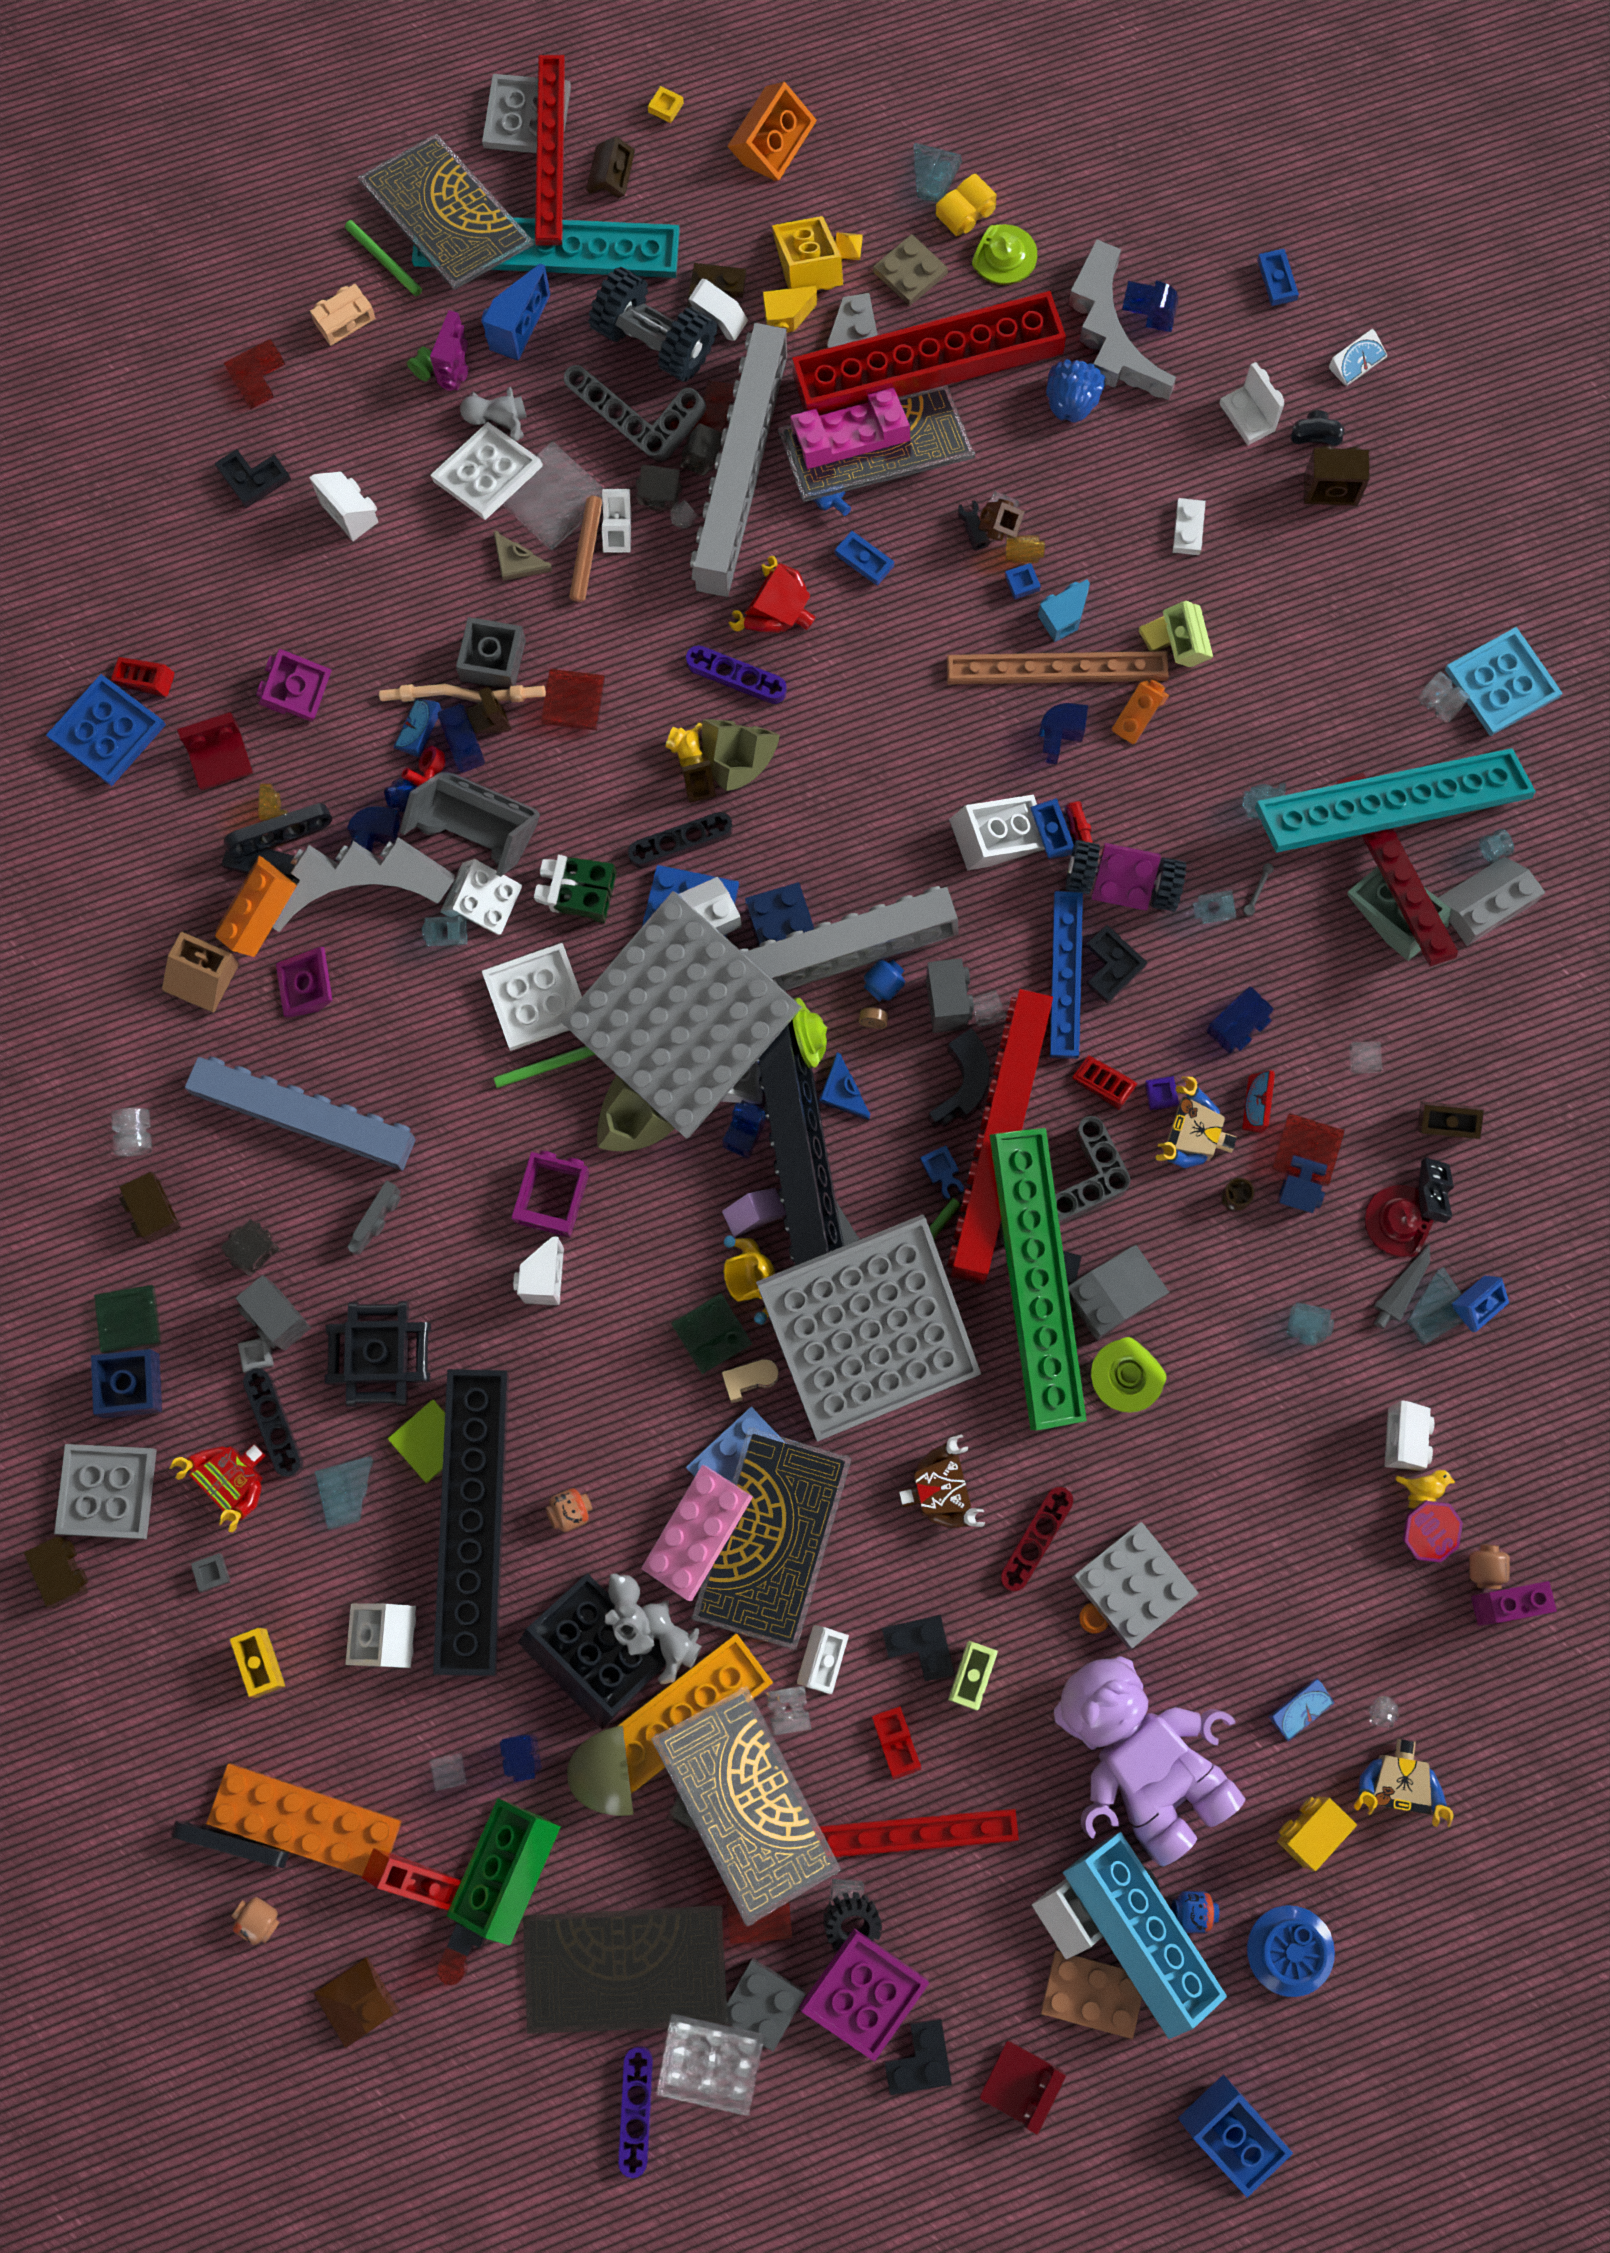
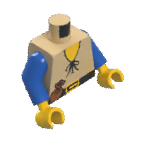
M1182 1076L1181 1079L1185 1081L1186 1087L1176 1086V1092L1186 1094L1187 1097L1183 1096L1178 1105L1167 1142L1157 1145L1164 1150V1154L1156 1155V1160H1167L1179 1167L1188 1168L1210 1161L1216 1148L1232 1153L1237 1137L1221 1132L1225 1117L1220 1115V1110L1197 1087L1195 1078Z
M1397 1739L1395 1757L1380 1755L1360 1775L1359 1798L1354 1804L1356 1810H1359L1362 1803H1364L1369 1808V1815L1372 1814L1377 1805L1429 1815L1433 1811V1826L1438 1827L1439 1817H1442L1447 1821V1826L1450 1827L1453 1820V1812L1447 1807L1443 1790L1435 1772L1429 1768V1763L1414 1760L1416 1742Z

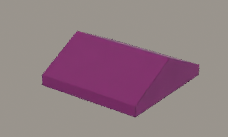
M320 946L276 963L284 1017L288 1018L319 1012L333 1001L324 947Z

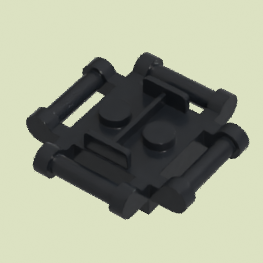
M399 1301L398 1304L359 1305V1302H349L347 1322L345 1324L326 1325L325 1334L328 1335L327 1374L324 1375V1384H346L347 1407H357V1404L397 1403V1406H407V1383L430 1382L431 1373L428 1372V1333H431V1323L408 1322L409 1301ZM398 1315V1321L358 1322L359 1316ZM408 1333H416V1372H407ZM345 1334L344 1374H339L340 1335ZM396 1383V1391L357 1392V1384Z

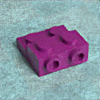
M451 310L447 312L430 354L438 385L450 391L459 389L461 381L464 382L466 380L469 370L465 362L468 341L464 336V326L461 324L459 313Z
M279 648L275 657L270 655L265 671L269 672L267 681L261 680L256 692V696L260 697L258 704L284 715L288 712L313 722L332 669Z

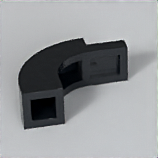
M972 1028L948 1044L947 1052L958 1065L963 1083L954 1096L929 1112L928 1121L934 1129L939 1125L945 1127L957 1118L956 1113L965 1122L975 1113L985 1096L990 1073L989 1059L982 1041Z

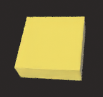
M1164 616L1139 628V633L1149 651H1159L1171 645Z

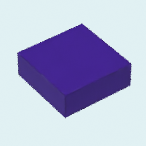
M1174 1076L1145 1081L1150 1110L1179 1105Z

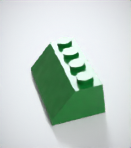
M497 1798L446 1916L486 1939L510 1946L561 1826Z

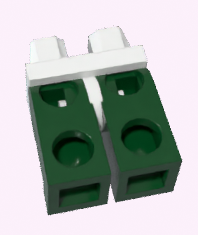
M558 855L557 860L543 859L540 869L541 877L551 878L552 883L551 886L537 884L534 893L535 901L548 905L552 912L592 918L596 922L606 923L611 901L610 897H612L617 876L614 864L579 858H567V856Z

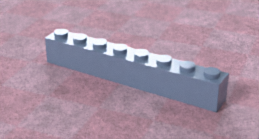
M209 1056L208 1060L201 1057L197 1058L185 1085V1089L191 1095L401 1171L404 1170L416 1141L409 1127L399 1123H394L393 1126L383 1123V1118L368 1113L367 1116L356 1113L357 1109L346 1104H341L340 1107L330 1104V1099L318 1094H314V1097L303 1094L304 1090L288 1084L287 1088L277 1085V1080L262 1075L261 1078L251 1076V1071L240 1066H235L234 1069L224 1066V1061Z

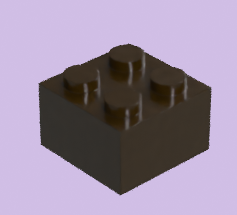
M1330 446L1314 448L1304 473V504L1358 506L1370 480L1369 450L1358 447L1337 449Z

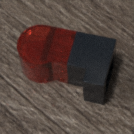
M457 1923L438 1965L437 1973L440 1981L446 1985H455L463 1980L467 1975V1961L473 1947L481 1948L486 1938Z

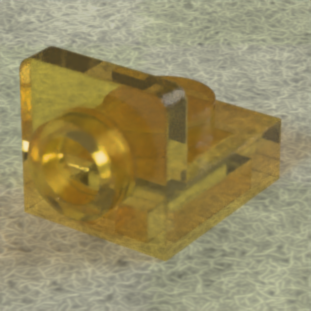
M260 784V819L265 821L287 814V810H280V794L276 793L271 784Z

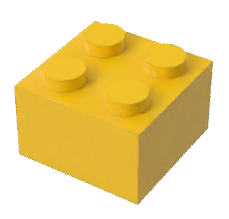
M1317 1796L1315 1799L1313 1797L1308 1798L1299 1809L1302 1814L1294 1822L1290 1819L1282 1826L1278 1832L1281 1837L1277 1840L1303 1868L1317 1871L1357 1826L1329 1797Z

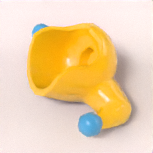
M728 1235L724 1239V1245L727 1248L735 1246L742 1250V1254L729 1258L724 1263V1280L730 1295L736 1301L754 1298L762 1299L756 1282L774 1275V1266L765 1255L761 1254L755 1240L752 1238H734ZM766 1307L762 1312L755 1314L754 1320L757 1324H764L769 1317Z

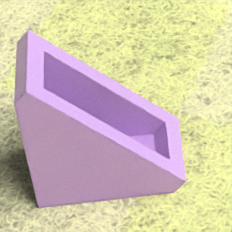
M775 1188L747 1193L722 1211L734 1238L786 1215L784 1206Z

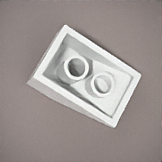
M1034 795L965 805L949 819L967 871L994 866L1045 849L1030 807L1037 805Z

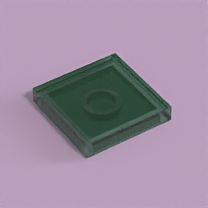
M147 1285L94 1295L100 1352L108 1353L161 1343L155 1286Z

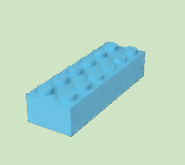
M1121 1832L1098 1843L1062 1872L1168 2039L1192 2030L1227 1997Z

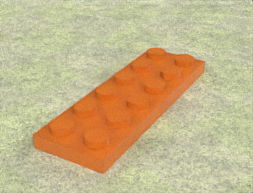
M230 1763L227 1764L206 1824L362 1876L373 1848L388 1853L392 1852L402 1820Z

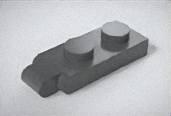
M386 1180L354 1231L353 1237L348 1244V1249L352 1254L359 1255L362 1253L373 1236H378L385 1226L384 1218L389 1210L392 1212L398 1206L401 1199L399 1196L401 1191L391 1182Z

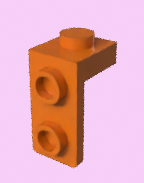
M1151 680L1150 683L1148 681L1140 682L1112 727V731L1131 744H1135L1157 708L1164 705L1169 695L1164 692L1165 687L1155 680Z

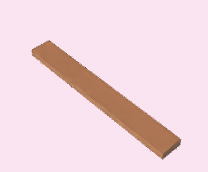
M1167 651L947 655V684L1167 681L1169 677Z

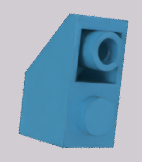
M1088 579L1081 583L1074 582L1067 586L1064 592L1056 596L1054 594L1049 595L1042 600L1038 617L1054 642L1078 630L1090 586Z

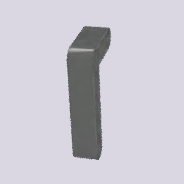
M573 365L566 369L564 373V382L569 389L656 462H664L670 458L706 411V402L698 392L692 388H685L676 395L656 422L650 425L583 367ZM584 376L582 383L575 386L576 379ZM603 392L601 400L594 402L595 396ZM691 399H696V404L692 408L687 409V403ZM623 409L621 416L614 419L615 411ZM675 420H679L678 427L674 430H669L670 424ZM642 425L641 432L633 435L634 428ZM659 441L662 442L661 448L656 452H652L654 444Z
M1088 1116L1082 1119L1076 1130L1077 1142L1094 1177L1055 1194L1056 1203L1066 1201L1071 1206L1069 1213H1061L1057 1209L1059 1226L1122 1197L1130 1185V1175L1103 1122L1095 1116ZM1087 1126L1095 1128L1097 1136L1087 1137L1083 1133V1128ZM1096 1153H1107L1110 1157V1162H1099L1096 1159ZM1112 1177H1117L1122 1181L1123 1187L1121 1189H1114L1110 1186L1108 1180ZM1086 1189L1095 1191L1097 1199L1095 1201L1086 1200L1083 1197L1082 1191ZM1001 1221L997 1236L999 1241L1005 1245Z

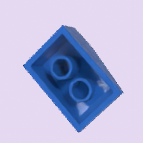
M538 264L495 297L489 308H485L481 322L484 326L485 338H487L490 351L519 361L550 297L545 265Z
M1224 2074L1178 2117L1192 2138L1247 2198L1293 2154Z

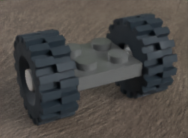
M623 267L615 268L613 273L610 272L608 279H604L601 283V289L597 290L595 294L597 295L596 299L592 301L591 306L593 308L589 311L590 318L588 319L589 327L614 342L620 341V338L623 339L626 335L644 341L650 349L659 351L658 367L682 382H687L689 378L692 379L695 372L698 373L701 364L705 363L706 356L711 351L710 347L714 344V336L717 334V323L715 320L692 307L684 309V312L678 315L677 321L672 320L645 304L648 284L644 279Z

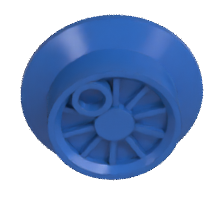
M1285 1905L1265 1912L1253 1925L1247 1941L1248 1961L1255 1977L1267 1989L1282 1996L1299 1997L1314 1992L1327 1980L1334 1964L1335 1949L1330 1931L1317 1915L1302 1907Z

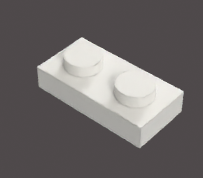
M1178 498L1173 553L1200 555L1206 501Z

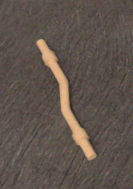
M412 684L401 685L399 689L380 690L379 692L381 701L401 699L402 702L414 701L415 698L439 695H447L477 703L482 701L478 691L448 684L414 687ZM523 685L510 686V689L492 691L499 701L511 700L512 703L524 702L526 698L545 697L546 695L544 686L523 687Z

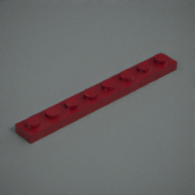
M1362 772L1338 780L1337 784L1366 779V776ZM1390 828L1362 834L1363 840L1429 966L1431 967L1457 958L1458 950L1394 829Z

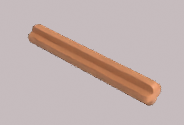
M596 496L587 497L569 595L570 599L576 602H582L586 599L602 507V499Z

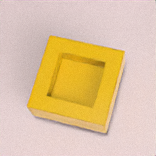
M660 86L648 105V113L672 123L684 104L683 97Z

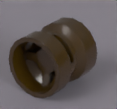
M1244 1178L1231 1180L1221 1194V1201L1224 1207L1232 1212L1244 1210L1253 1200L1255 1195L1252 1183Z

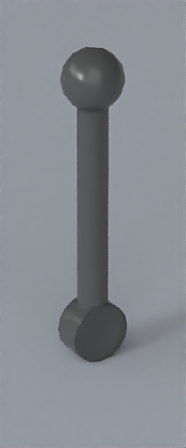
M1270 863L1263 866V874L1249 905H1246L1243 909V913L1247 917H1251L1255 913V903L1268 875L1274 870L1273 865Z

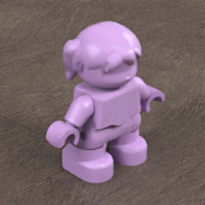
M1121 1656L1114 1659L1092 1661L1068 1679L1061 1694V1701L1058 1702L1054 1709L1055 1722L1066 1732L1082 1740L1088 1748L1094 1750L1097 1747L1106 1746L1099 1754L1101 1762L1091 1774V1801H1094V1804L1087 1806L1082 1812L1080 1818L1083 1831L1092 1839L1096 1834L1092 1823L1097 1815L1105 1814L1110 1825L1118 1826V1818L1109 1808V1805L1114 1804L1117 1789L1119 1788L1129 1822L1134 1825L1132 1828L1136 1839L1154 1862L1160 1866L1169 1865L1189 1851L1197 1841V1836L1188 1824L1178 1817L1175 1811L1186 1799L1192 1803L1193 1809L1208 1827L1216 1826L1227 1820L1245 1802L1243 1794L1226 1777L1220 1767L1191 1750L1180 1738L1197 1737L1200 1733L1207 1742L1218 1746L1219 1739L1214 1737L1210 1731L1212 1723L1217 1719H1221L1224 1724L1229 1726L1235 1724V1720L1228 1713L1217 1709H1210L1201 1716L1199 1713L1177 1707L1168 1709L1160 1715L1146 1714L1148 1699L1131 1660Z

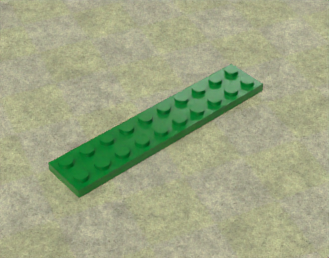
M1046 1128L991 1134L990 1142L1030 1430H1042L1087 1421Z

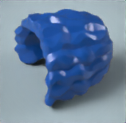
M1066 359L1064 362H1058L1056 365H1053L1049 370L1046 393L1049 398L1050 408L1058 419L1068 420L1072 423L1079 422L1085 419L1099 403L1106 377L1101 374L1098 368H1095L1094 364H1087L1084 361L1079 362L1078 360L1071 362Z

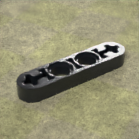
M318 803L235 830L226 835L223 842L230 856L240 857L322 830L331 824L333 818L327 806Z
M717 812L636 840L629 846V860L637 868H646L723 841L732 834V819L726 813ZM717 821L726 824L724 831L720 832L718 828H715ZM704 825L708 826V830L710 831L709 837H706V830L704 828ZM692 829L699 830L702 836L698 841L691 842L686 838L688 831ZM669 838L676 844L671 851H663L659 847L660 842ZM655 843V849L658 854L655 856L651 848V844ZM638 849L647 852L645 853V859L640 860V857L636 856Z
M251 1369L244 1376V1388L273 1466L281 1476L287 1478L295 1477L302 1471L303 1459L273 1379L263 1369ZM256 1375L260 1378H265V1381L261 1383L263 1391L266 1394L271 1391V1395L262 1396L257 1400L255 1397L261 1396L260 1391L255 1386L251 1387V1384L255 1382L254 1377ZM272 1401L276 1405L274 1415L268 1418L263 1417L260 1411L261 1406L265 1402ZM278 1428L284 1429L286 1432L285 1441L279 1445L273 1444L270 1438L271 1433ZM291 1445L292 1449L286 1450V1453L290 1459L296 1460V1463L292 1465L293 1470L289 1472L288 1469L281 1467L285 1463L283 1454L278 1453L276 1455L275 1451L285 1450Z
M179 1820L175 1821L171 1837L280 1868L286 1867L290 1853L267 1844Z

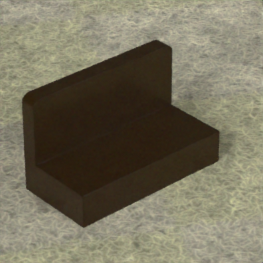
M617 136L597 145L586 191L593 193L604 188L618 199L625 196L635 149Z

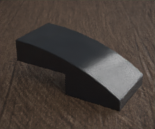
M1426 1157L1421 1162L1419 1176L1421 1217L1447 1223L1453 1217L1448 1193L1454 1188L1450 1166L1447 1163Z

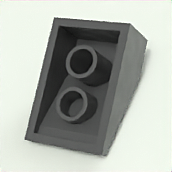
M1137 1245L1100 1265L1068 1286L1070 1303L1097 1341L1170 1293Z

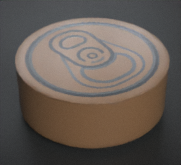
M864 1008L860 1011L859 1023L873 1029H882L887 1026L888 1014L878 1008Z

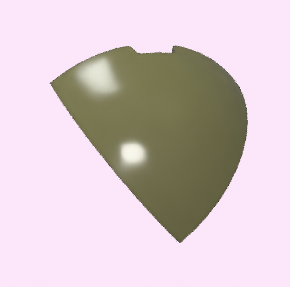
M703 719L702 743L704 754L707 755L710 761L713 778L724 790L729 791L745 786L766 768L777 748L779 734L758 726L745 727L736 725L734 721Z
M618 1075L615 1076L606 1094L599 1116L597 1129L598 1148L611 1151L637 1150L662 1140L673 1131L674 1127L623 1079Z
M623 1725L606 1729L587 1739L574 1752L567 1768L569 1788L579 1802L594 1811L616 1816L633 1815Z

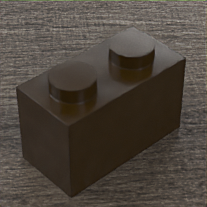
M1420 1101L1417 1130L1422 1134L1481 1139L1484 1110L1475 1106Z
M148 1172L119 1187L123 1195L119 1197V1200L127 1213L131 1212L134 1219L131 1222V1226L138 1238L142 1237L151 1243L181 1228L159 1178L153 1172Z
M56 1536L23 1552L47 1608L56 1609L88 1593L86 1588L88 1578L81 1567L78 1568L74 1557L77 1556V1553L70 1540L67 1541L66 1538Z

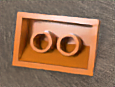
M785 81L768 85L763 89L727 147L744 166L774 181H779L817 120Z
M258 856L217 926L215 937L232 951L255 957L297 885L263 857Z

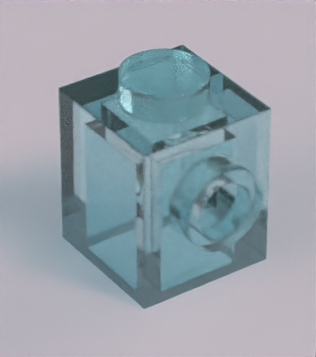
M1296 1302L1291 1307L1286 1335L1299 1338V1342L1302 1344L1316 1346L1317 1342H1323L1327 1336L1330 1337L1332 1334L1334 1319H1330L1331 1310Z

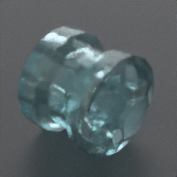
M1503 828L1496 830L1492 836L1485 835L1479 839L1481 852L1490 863L1498 861L1502 855L1509 856L1514 852L1513 841Z

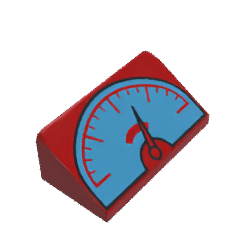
M1269 1070L1255 1073L1248 1077L1242 1124L1243 1130L1263 1133L1268 1128L1275 1079L1274 1071Z

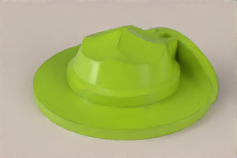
M1007 224L990 225L977 247L972 265L982 278L998 285L1016 284L1027 278L1034 270L1037 262V247L1032 237L1019 227Z
M795 998L794 1000L803 1007L792 1019L796 1040L806 1065L809 1068H815L822 1060L826 1051L827 1027L823 1024V1020L817 1013H812L806 1008L801 998Z
M1125 1337L1110 1342L1098 1352L1092 1364L1091 1379L1097 1395L1105 1404L1115 1410L1129 1413L1142 1411L1159 1398L1166 1382V1373L1157 1360L1133 1338Z

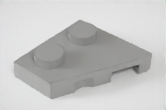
M869 293L843 297L827 348L877 336Z

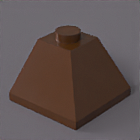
M368 1957L314 1993L345 2048L400 2011Z

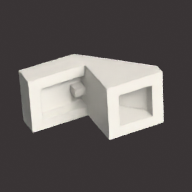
M701 279L688 299L694 309L717 322L728 340L735 341L748 322L738 302L706 279Z
M603 489V553L630 552V489Z

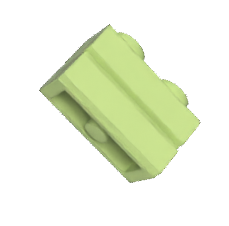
M1183 601L1163 611L1175 663L1193 667L1213 658L1199 605Z
M968 1641L948 1701L976 1711L979 1710L982 1695L985 1692L998 1651Z

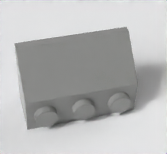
M1504 856L1444 893L1438 899L1451 908L1449 922L1468 946L1536 904L1545 894V891L1529 869Z

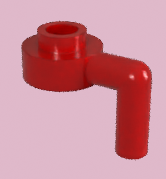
M434 746L428 747L422 753L418 764L419 770L424 772L423 776L409 768H405L401 777L419 787L434 777L436 773H440L446 763L444 752Z

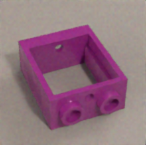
M540 1150L539 1154L531 1152L512 1214V1220L518 1225L571 1238L590 1173L588 1167L584 1166L583 1161L576 1158L568 1157L567 1161L557 1159V1155L544 1150ZM539 1167L578 1177L566 1220L527 1210Z
M1550 1581L1471 1596L1478 1626L1557 1612Z

